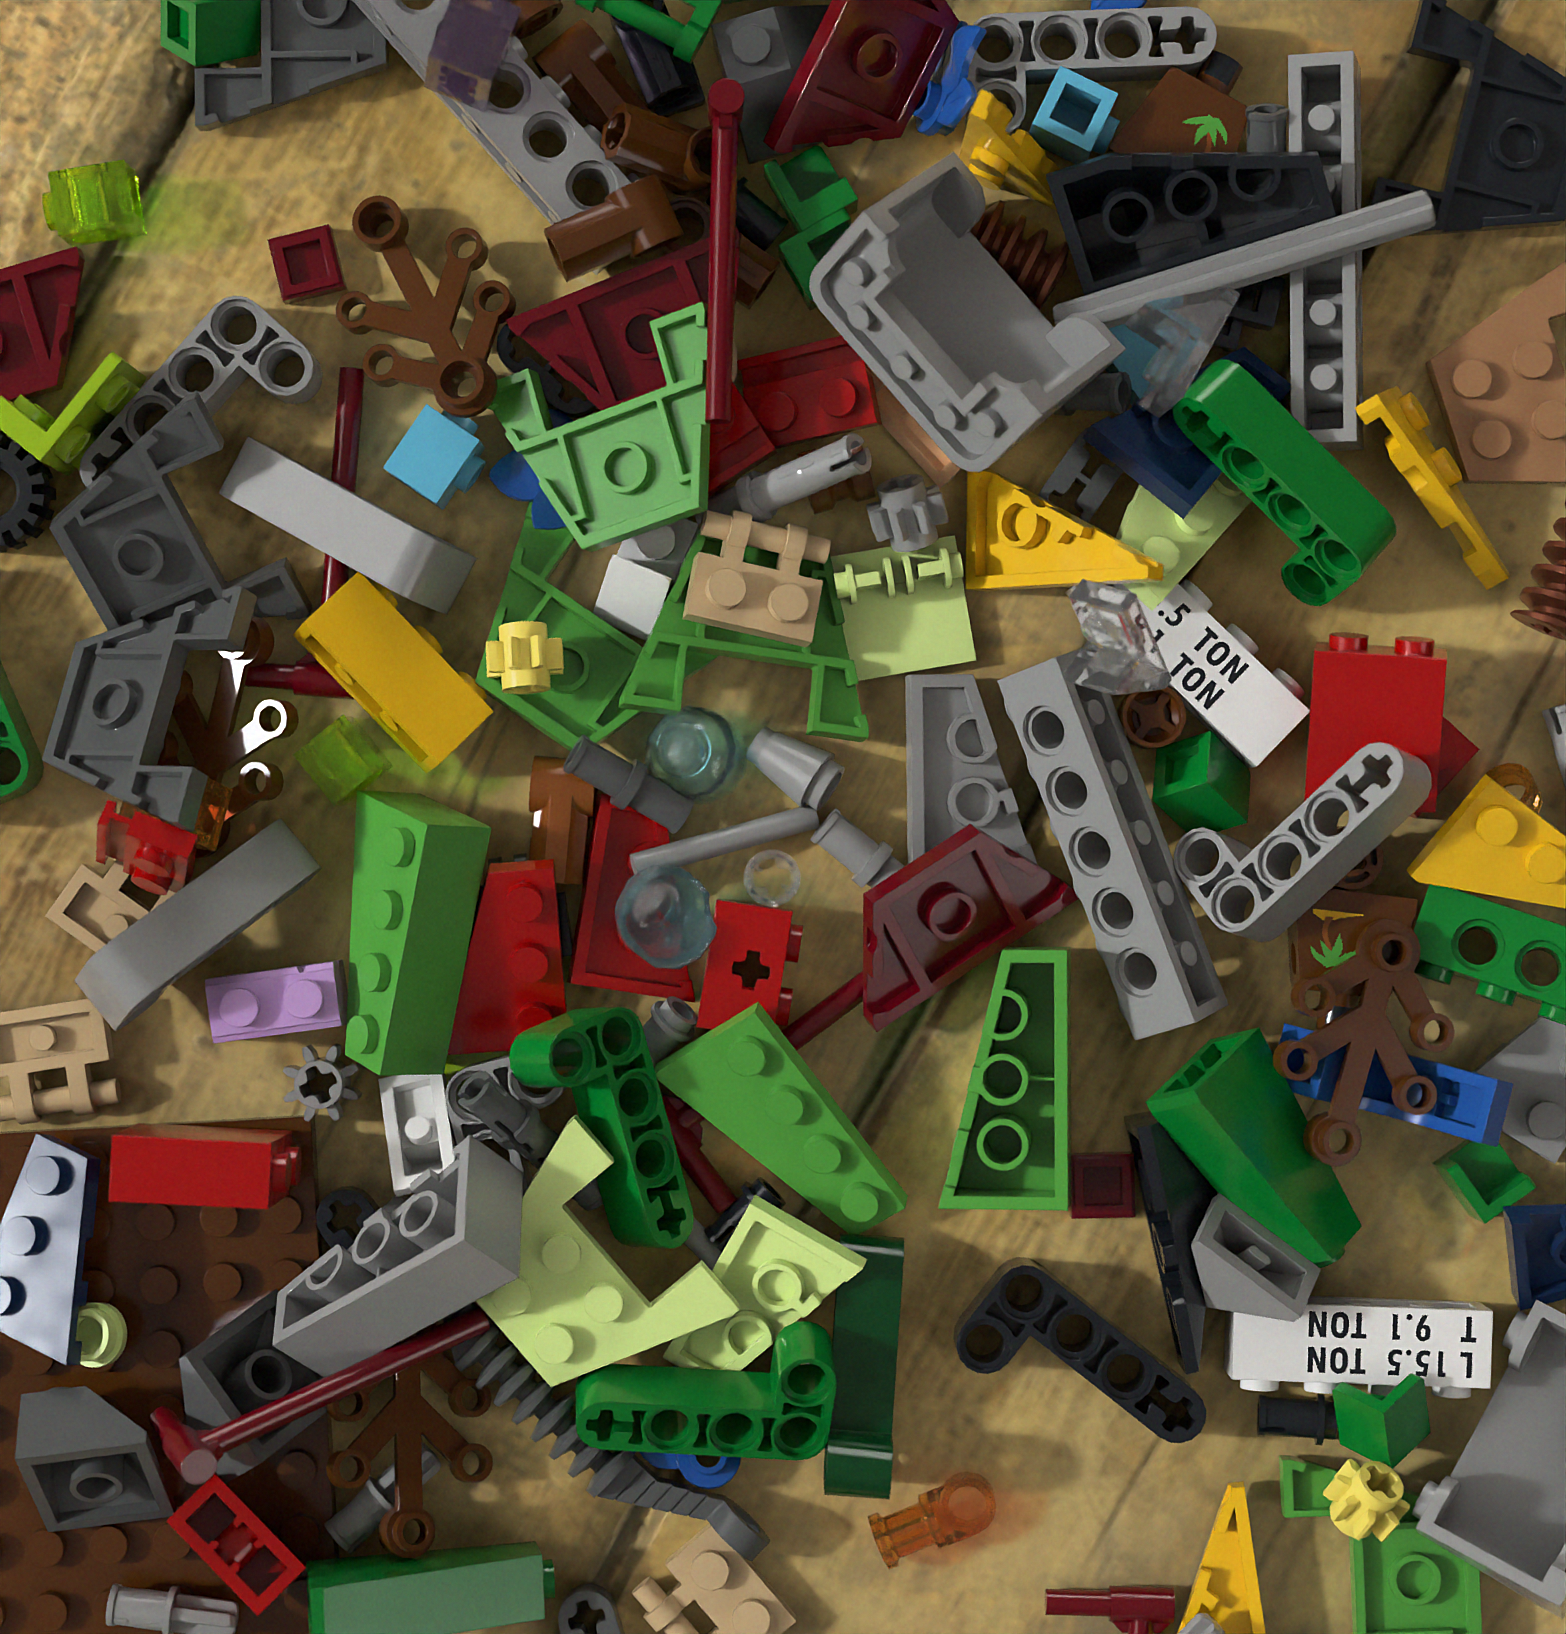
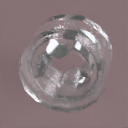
M765 850L757 853L748 861L744 871V885L747 893L756 902L765 906H779L787 903L796 894L800 885V871L796 861L789 854L780 850ZM775 859L778 869L789 868L791 882L789 886L784 883L781 884V887L785 890L783 894L769 896L766 887L755 886L754 872L755 870L763 872V869L759 866L762 861Z

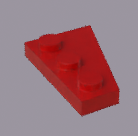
M597 793L567 982L662 998L674 996L682 1001L695 1003L692 980H689L684 946H686L684 927L683 922H680L674 885L676 880L675 871L670 869L636 879L630 862V854L670 843L668 829L629 806L623 810L617 808L610 803L611 796Z
M554 859L489 864L471 933L447 1055L510 1051L515 1038L523 1031L567 1013Z

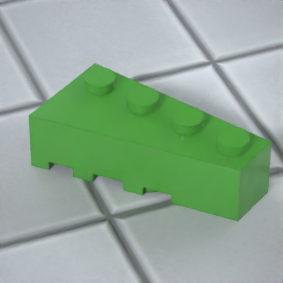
M357 790L345 1055L379 1076L444 1074L492 827L420 793Z
M1006 947L1002 950L938 1209L1068 1211L1071 1204V947Z

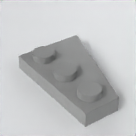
M932 674L905 676L907 863H911L967 825L972 824L1037 864L1031 844H1027L1017 815L1019 809L1012 788H1008L996 752L998 746L974 675Z
M1537 1015L1536 1020L1508 1043L1500 1045L1473 1072L1514 1083L1501 1132L1555 1164L1566 1147V1025Z

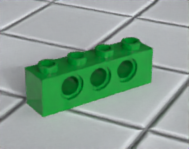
M1429 884L1414 928L1420 943V959L1414 973L1446 985L1451 984L1453 975L1478 983L1476 995L1508 1006H1513L1516 996L1541 1005L1538 1016L1566 1025V926L1452 888ZM1470 930H1482L1488 933L1495 943L1493 959L1481 965L1467 962L1459 952L1458 943L1460 937ZM1540 950L1547 952L1554 958L1558 971L1555 980L1551 984L1537 986L1525 979L1521 970V962L1527 953Z

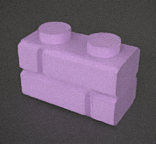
M343 959L205 979L211 1034L214 1044L338 1027L346 1024L348 991Z

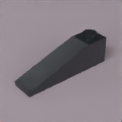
M1318 152L1108 153L1046 174L1084 296L1336 217Z
M1150 1111L1124 1116L1131 1152L1134 1153V1166L1178 1363L1186 1374L1199 1372L1206 1302L1191 1244L1212 1198L1217 1195V1191Z

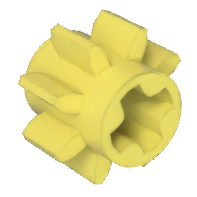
M519 621L500 625L498 627L499 641L486 642L487 678L501 677L502 692L507 694H535L549 691L551 689L550 675L563 674L562 638L548 639L547 624L544 622Z
M1352 1458L1348 1459L1323 1491V1495L1332 1501L1330 1516L1336 1527L1344 1534L1356 1540L1366 1538L1373 1532L1381 1542L1385 1541L1399 1525V1520L1410 1509V1504L1401 1499L1404 1487L1400 1477L1391 1467L1378 1461L1366 1462L1360 1468Z

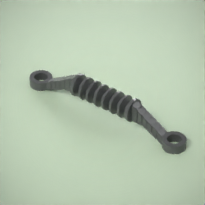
M409 1194L398 1197L394 1195L385 1204L383 1209L392 1213L411 1196ZM472 1302L444 1317L443 1321L447 1322L479 1306ZM486 1313L490 1330L451 1348L454 1360L456 1361L454 1366L460 1372L478 1362L483 1366L475 1383L478 1389L496 1380L501 1383L493 1401L497 1407L515 1397L520 1401L512 1418L516 1425L533 1415L539 1419L530 1437L534 1442L541 1440L551 1433L557 1436L549 1453L553 1460L571 1450L576 1454L567 1472L572 1478L589 1468L594 1471L586 1489L592 1497L616 1499L619 1502L634 1503L637 1506L652 1507L655 1510L671 1511L674 1514L689 1515L692 1518L702 1520L707 1519L720 1537L749 1561H753L770 1543L769 1537L759 1524L738 1504L725 1495L711 1493L705 1489L675 1482L672 1479L658 1477L635 1455L636 1452L614 1451L611 1453L609 1450L592 1448L584 1443L577 1434L576 1417L574 1418L570 1414L576 1402V1392L572 1391L555 1400L552 1394L557 1385L550 1387L545 1380L537 1383L533 1379L536 1369L529 1361L518 1365L515 1359L519 1350L512 1342L501 1348L496 1344L502 1330Z

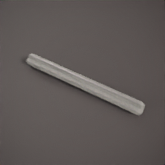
M1419 190L1062 302L1053 307L1055 325L1073 313L1085 312L1098 318L1109 329L1427 230L1435 225L1433 205L1427 192Z

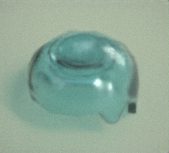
M684 706L676 716L663 715L647 736L644 761L648 766L647 770L650 775L681 793L692 796L695 804H709L733 793L746 773L748 747L737 725L728 717L712 709Z
M653 865L627 880L615 906V920L618 933L628 949L653 967L680 969L700 959L715 938L717 925L714 923L710 912V894L704 885L688 871L677 866Z

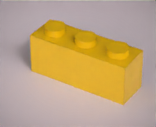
M357 572L307 618L293 636L427 774L450 755L494 711L484 702L487 699V695L475 683V679L463 671L457 673L440 656L443 650L436 638L420 625L412 627L396 610L398 603L391 591L372 579L368 581L363 574Z

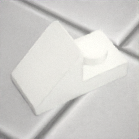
M685 518L622 541L617 555L613 554L610 559L593 613L612 627L646 641L699 529V524Z
M445 1074L394 1075L378 1079L393 1190L396 1197L411 1194L410 1183L430 1168L439 1174L457 1159L453 1154V1148L457 1144L446 1106L445 1091L447 1081Z

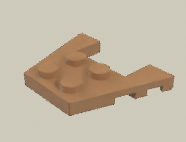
M1566 260L1425 363L1464 483H1566V375L1548 320L1566 315Z

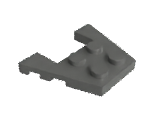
M261 0V67L195 68V126L199 131H211L389 69V41L352 0Z
M197 390L183 398L57 514L49 527L108 631L140 619H144L152 624L172 617L175 607L194 600L201 605L222 599V590L233 586H243L257 596L252 616L264 618L286 615L287 620L305 618L311 614L312 604L287 557L234 580L226 581L167 473L222 450L224 439Z
M233 586L222 590V599L206 605H201L194 600L175 607L172 617L152 624L144 619H140L76 642L42 760L57 770L188 832H193L208 776L194 767L157 766L158 760L164 748L166 731L176 696L180 690L181 678L189 651L243 650L257 596L243 586Z

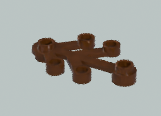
M372 196L365 199L358 205L353 214V230L356 236L370 250L382 253L411 311L373 302L366 294L352 291L339 299L336 305V317L353 334L362 335L373 329L427 343L439 363L438 365L404 358L390 345L378 344L371 347L364 355L362 365L365 374L381 387H392L400 382L434 391L437 403L452 416L470 418L481 414L491 405L497 392L496 374L487 363L499 324L511 318L516 309L514 295L502 282L490 280L482 283L476 289L473 296V305L477 312L464 347L461 350L452 330L471 272L481 268L488 258L489 250L486 242L478 232L471 228H459L450 234L445 245L448 258L434 297L405 242L409 231V222L406 214L392 199L386 196ZM393 221L394 226L387 235L381 238L376 236L377 229L381 223ZM468 241L476 242V249L472 255L467 258L458 257V251L462 244ZM494 294H503L504 300L501 307L495 311H486L485 305L488 298ZM365 304L366 312L364 316L358 321H349L351 309L356 305ZM384 357H392L393 366L390 371L377 375V363ZM468 378L476 379V387L472 393L464 397L458 396V387L462 381Z
M252 616L243 650H218L223 661L208 724L192 693L193 681L186 670H183L180 690L173 706L172 714L197 764V770L208 776L197 816L198 831L196 835H198L195 858H204L214 854L224 845L229 836L230 820L259 801L275 799L283 789V774L278 766L270 762H251L241 770L238 785L218 796L224 772L275 738L285 739L290 737L296 731L299 722L298 712L292 703L285 700L268 699L257 706L253 721L233 734L249 667H257L264 664L270 658L274 649L273 631L270 625L259 617ZM277 708L281 715V723L275 730L271 723V716ZM169 730L166 731L164 748L160 754L157 766H182L177 758L179 751L177 738ZM261 771L266 777V785L262 792L258 790L256 785V778Z
M1380 919L1370 923L1363 929L1357 939L1354 956L1316 978L1304 977L1294 984L1291 990V1003L1294 1009L1302 1015L1318 1018L1327 1015L1333 1009L1338 994L1365 981L1358 1006L1300 1040H1286L1275 1049L1273 1055L1274 1067L1281 1076L1302 1081L1314 1074L1319 1060L1347 1044L1329 1111L1313 1116L1307 1123L1303 1133V1142L1308 1154L1313 1159L1331 1166H1342L1351 1162L1361 1148V1131L1355 1120L1374 1052L1393 1086L1392 1099L1398 1109L1413 1115H1423L1428 1113L1436 1103L1437 1090L1435 1085L1428 1078L1417 1075L1385 1013L1391 991L1393 990L1411 1021L1409 1035L1416 1047L1430 1052H1441L1447 1049L1454 1039L1455 1030L1453 1023L1447 1016L1435 1013L1414 973L1420 959V943L1417 935L1407 924L1399 920ZM1393 940L1398 946V956L1392 963L1388 964L1383 959L1382 949L1388 941ZM1316 985L1320 989L1322 997L1319 1005L1310 1009L1305 1003V993L1311 986ZM1435 1020L1440 1029L1439 1036L1434 1042L1429 1044L1424 1037V1029L1430 1021ZM1299 1048L1304 1055V1063L1299 1070L1292 1072L1288 1068L1287 1057L1292 1050ZM1418 1083L1422 1089V1097L1416 1105L1410 1106L1406 1098L1407 1090L1412 1084ZM1342 1129L1346 1135L1345 1145L1341 1150L1333 1152L1329 1145L1330 1136L1335 1130Z
M436 1323L416 1332V1335L436 1327ZM442 1352L394 1374L393 1397L346 1449L333 1453L327 1462V1476L332 1484L339 1488H358L370 1476V1462L394 1436L395 1507L387 1511L381 1518L378 1526V1538L383 1549L395 1557L415 1558L421 1556L431 1547L435 1538L434 1521L431 1515L423 1509L422 1436L449 1462L452 1475L461 1482H481L489 1476L493 1467L492 1455L485 1446L476 1443L469 1444L421 1396L420 1370L448 1395L449 1407L457 1416L463 1418L479 1417L490 1407L492 1397L489 1387L485 1386L478 1389L475 1386L477 1379H467ZM383 1380L353 1393L356 1397V1408L351 1414L346 1415L341 1411L339 1400L326 1406L328 1414L338 1422L359 1421L369 1410V1394ZM468 1386L476 1391L478 1397L477 1404L471 1410L466 1409L462 1403V1393ZM470 1451L474 1452L479 1460L478 1469L472 1475L466 1473L463 1467V1459ZM347 1456L352 1457L357 1463V1473L350 1481H346L340 1474V1464ZM413 1519L419 1525L420 1535L414 1543L409 1544L404 1539L403 1528L409 1520Z

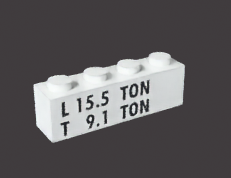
M1187 579L1180 585L1177 584L1152 611L1122 583L1071 586L1066 592L1079 607L1161 685L1173 689L1181 697L1185 708L1203 726L1212 731L1247 768L1257 767L1310 712L1300 701L1305 695L1301 686L1278 667L1270 673L1253 656L1259 650L1255 642L1233 623L1226 629L1221 626L1207 612L1213 606L1212 602L1197 586Z
M1310 1296L1301 1318L1295 1322L1225 1311L1224 1370L1232 1380H1240V1388L1251 1391L1279 1390V1381L1304 1382V1390L1308 1392L1333 1394V1389L1341 1382H1345L1347 1384H1368L1369 1393L1387 1396L1410 1373L1424 1378L1425 1386L1432 1387V1395L1445 1398L1471 1397V1388L1490 1389L1493 1311L1480 1302Z

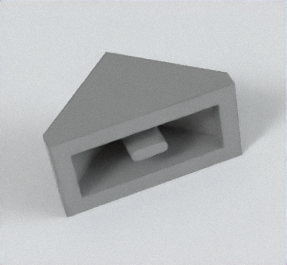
M1220 1193L1212 1198L1191 1244L1208 1308L1295 1322L1301 1318L1321 1271L1319 1267Z

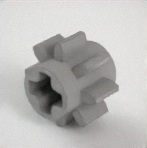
M919 474L902 475L881 483L877 487L879 501L866 505L876 540L881 542L890 539L892 550L896 552L915 551L933 544L938 540L936 525L949 522L943 494L940 492L939 486L932 485L926 488L924 478Z
M339 1044L333 1045L328 1050L326 1057L320 1058L312 1045L302 1048V1054L307 1064L302 1067L288 1065L283 1069V1072L288 1077L295 1079L294 1090L284 1097V1101L292 1102L299 1099L301 1103L307 1106L304 1112V1120L308 1122L318 1114L319 1109L327 1108L330 1117L334 1121L342 1118L343 1109L339 1100L343 1097L349 1100H358L363 1094L357 1088L350 1086L351 1075L362 1068L361 1064L353 1063L346 1066L339 1060L341 1054V1045ZM314 1066H317L321 1074L333 1072L336 1077L337 1083L329 1088L330 1099L324 1091L313 1093L310 1089L309 1081L317 1077Z

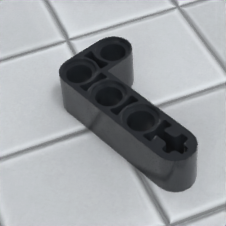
M1016 1257L1003 1263L965 1309L954 1327L953 1339L960 1360L967 1368L977 1373L990 1374L1001 1370L1009 1363L1031 1335L1153 1433L1170 1443H1184L1192 1440L1201 1432L1206 1422L1204 1402L1185 1378L1042 1265L1030 1258ZM1027 1274L1036 1277L1040 1282V1292L1031 1303L1016 1305L1006 1298V1288L1015 1276ZM1078 1314L1088 1318L1090 1330L1087 1337L1080 1343L1065 1344L1058 1340L1056 1336L1057 1327L1066 1316ZM980 1325H991L1001 1333L998 1347L992 1353L986 1355L975 1354L966 1347V1339L970 1331ZM1123 1354L1137 1357L1140 1362L1139 1372L1132 1381L1118 1384L1108 1379L1107 1369L1115 1357ZM1154 1384L1159 1392L1170 1401L1177 1403L1182 1399L1181 1402L1187 1412L1181 1419L1172 1414L1166 1418L1158 1402L1148 1394Z

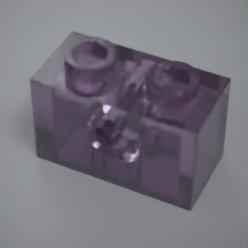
M450 0L428 55L424 87L485 113L512 46L521 8L511 4V0Z

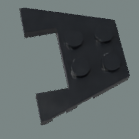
M1420 0L1406 53L1468 68L1470 75L1440 192L1378 177L1373 183L1368 206L1419 190L1426 191L1433 205L1435 225L1430 229L1404 237L1559 226L1566 219V77L1529 53L1524 56L1493 36V30L1476 19L1471 22L1445 5L1448 1Z

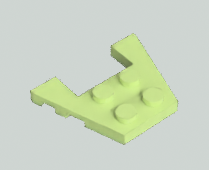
M577 1114L568 1120L558 1140L522 1197L519 1277L476 1300L550 1387L728 1318L739 1310V1302L702 1260L652 1302L648 1301L569 1210L565 1203L608 1168L614 1160V1157Z

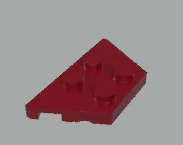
M832 0L763 142L773 151L789 153L792 152V145L822 142L827 147L849 145L861 138H869L872 141L901 138L959 23L958 18L946 0Z
M736 226L734 319L741 234L738 226ZM710 237L506 319L509 329L529 343L549 361L548 364L567 381H571L586 395V398L601 411L663 388L667 385L649 322L699 302L708 304Z
M77 246L0 269V395L12 402L20 394L27 399H31L63 389L85 263L83 251Z
M972 824L967 825L863 893V1016L867 1023L878 1032L1077 901L1079 898L1074 888Z

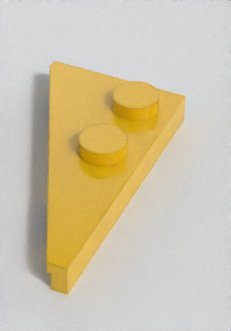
M981 89L969 114L959 158L975 175L980 185L998 191L1003 184L1057 211L1046 174L1060 169L1045 156V151L1027 131L1017 128L1016 133H1012V135L1006 131L1013 114L993 94Z
M1398 386L1374 395L1356 406L1355 410L1365 425L1381 417L1391 433L1384 436L1389 458L1407 479L1440 528L1443 529L1449 526L1464 551L1462 553L1464 561L1486 590L1510 577L1509 572L1456 483L1462 480V475L1456 462L1444 447L1435 450L1423 428L1430 425V422L1414 394L1409 392L1403 396Z
M984 469L981 472L967 471L966 590L997 591L1163 581L1162 563L991 469Z
M1487 774L1482 777L1406 869L1409 875L1420 883L1566 909V835Z
M1244 1481L1227 1483L1177 1633L1196 1614L1207 1613L1217 1621L1225 1634H1266Z

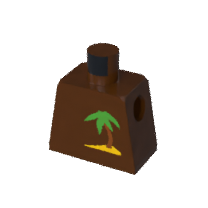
M1212 51L1207 61L1202 64L1196 77L1178 68L1171 67L1113 139L1106 154L1237 152L1247 123V106L1233 99L1229 94L1238 80L1243 67L1233 58L1218 51Z
M1330 889L1287 928L1291 986L1293 987L1298 980L1304 977L1316 978L1354 956L1356 953V942L1360 933L1367 925L1376 920L1395 919L1407 924L1411 928L1417 910L1418 899ZM1393 940L1388 941L1382 949L1383 959L1388 964L1392 963L1398 956V946ZM1365 981L1338 994L1333 1009L1327 1015L1317 1018L1316 1029L1358 1006L1359 996H1361ZM1313 985L1308 989L1313 991H1320V989L1316 985Z

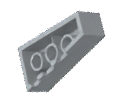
M471 1135L467 1136L453 1148L454 1157L457 1158L453 1163L439 1174L430 1168L410 1183L411 1192L414 1195L392 1213L387 1212L383 1208L377 1210L363 1222L364 1227L358 1233L353 1245L345 1249L337 1243L278 1292L272 1346L325 1378L385 1350L518 1278L523 1172Z

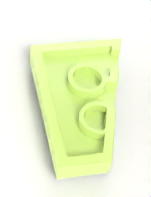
M1222 472L1186 517L1182 519L1139 484L1133 500L1127 506L1115 538L1162 563L1163 581L1122 584L1151 611L1154 610L1248 506L1251 500Z
M755 1195L712 1270L715 1276L739 1302V1310L728 1318L674 1338L663 1358L681 1368L741 1371L774 1343L778 1333L784 1327L796 1322L801 1317H806L822 1303V1300L844 1281L848 1282L864 1268L867 1259Z

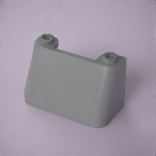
M952 152L864 210L816 265L810 276V291L813 301L823 315L945 455L959 468L969 472H981L1005 455L1108 368L1126 348L1104 323L1095 316L1085 312L1073 313L1060 321L1055 327L1050 324L970 232L985 211V196L983 188L975 175L955 152Z
M1536 1300L1529 1315L1521 1311L1517 1312L1504 1336L1502 1345L1511 1350L1508 1358V1368L1451 1476H1445L1440 1485L1429 1480L1414 1506L1412 1515L1420 1519L1416 1527L1419 1534L1541 1608L1563 1619L1566 1616V1314Z

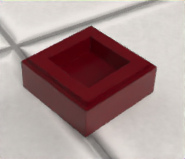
M329 224L267 239L282 301L286 305L347 290L333 230Z
M1131 1151L1071 1153L1070 1217L1072 1219L1136 1217L1134 1153Z

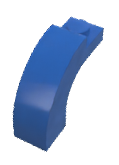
M1284 1023L1279 1044L1286 1040H1300L1315 1030ZM1347 1044L1319 1060L1317 1069L1310 1078L1302 1081L1286 1078L1292 1092L1331 1103ZM1296 1048L1289 1053L1287 1065L1292 1072L1299 1070L1304 1063V1055L1299 1048ZM1374 1052L1359 1109L1498 1147L1514 1083L1407 1054L1417 1075L1431 1080L1437 1090V1100L1434 1107L1426 1114L1413 1115L1403 1112L1395 1106L1392 1099L1393 1086ZM1418 1083L1412 1084L1407 1090L1406 1098L1410 1106L1416 1105L1422 1097V1089Z

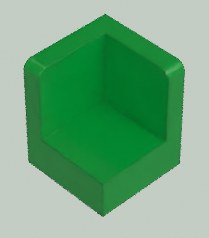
M160 0V45L193 66L197 67L255 56L260 52L261 0Z
M813 146L782 165H779L776 159L764 165V177L797 234L844 207L849 215L857 212L858 198L846 177L842 179L838 177L821 146Z
M845 207L778 245L779 258L810 311L817 307L810 291V276L816 265L851 226L852 218Z
M1208 731L1156 748L1152 800L1186 833L1197 828H1206L1216 832L1248 823L1251 774L1249 769L1212 731Z
M1466 1139L1432 1163L1468 1215L1484 1224L1503 1212V1206L1513 1205L1537 1187L1529 1175L1520 1172L1500 1143L1496 1147Z
M1410 1373L1387 1396L1372 1393L1369 1395L1345 1382H1341L1332 1391L1340 1444L1372 1461L1384 1463L1393 1469L1431 1433L1424 1378Z

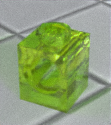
M124 159L48 172L51 192L42 194L46 223L50 231L57 230L58 236L70 246L75 247L147 235L137 172Z
M344 714L293 754L331 803L337 806L348 804L357 796V790L364 791L393 767L357 720Z

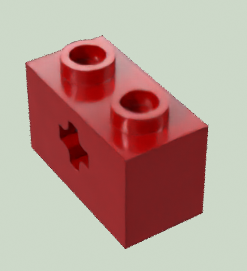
M719 898L716 900L696 1027L714 1029L757 1002L761 1004L776 1025L788 1026L793 988L781 987L785 961L798 963L803 925L791 924L793 910ZM748 950L760 952V964L770 967L769 976L758 977L755 987L743 986V974L733 971L734 961H745Z
M216 1474L206 1481L166 1520L173 1530L257 1617L306 1570V1567Z

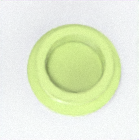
M103 1302L87 1303L86 1306L79 1307L76 1341H82L80 1364L91 1368L105 1367L115 1362L124 1351L127 1342V1326L122 1314L114 1306Z

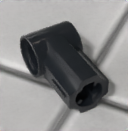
M650 0L653 3V8L670 16L664 0ZM609 15L612 28L619 37L649 109L663 106L685 97L699 88V83L691 64L673 55L674 48Z

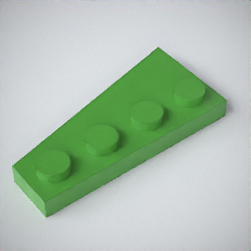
M759 1002L656 1063L654 1070L658 1081L848 1234H861L905 1209L908 1195Z

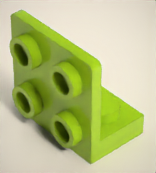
M112 351L57 419L38 404L32 403L22 394L14 402L0 395V430L39 461L69 477L75 468L80 470L81 459L86 450L137 394L147 377Z

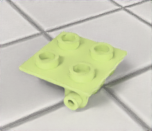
M955 535L938 538L933 544L910 552H896L892 550V546L831 556L837 599L840 598L845 619L842 627L849 658L854 660L858 681L977 661L962 579L964 577L962 558L957 550Z

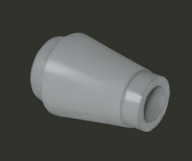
M766 726L754 738L746 754V759L755 764L763 774L800 808L808 804L817 811L829 800L845 770V767L834 761V753L780 732H774Z

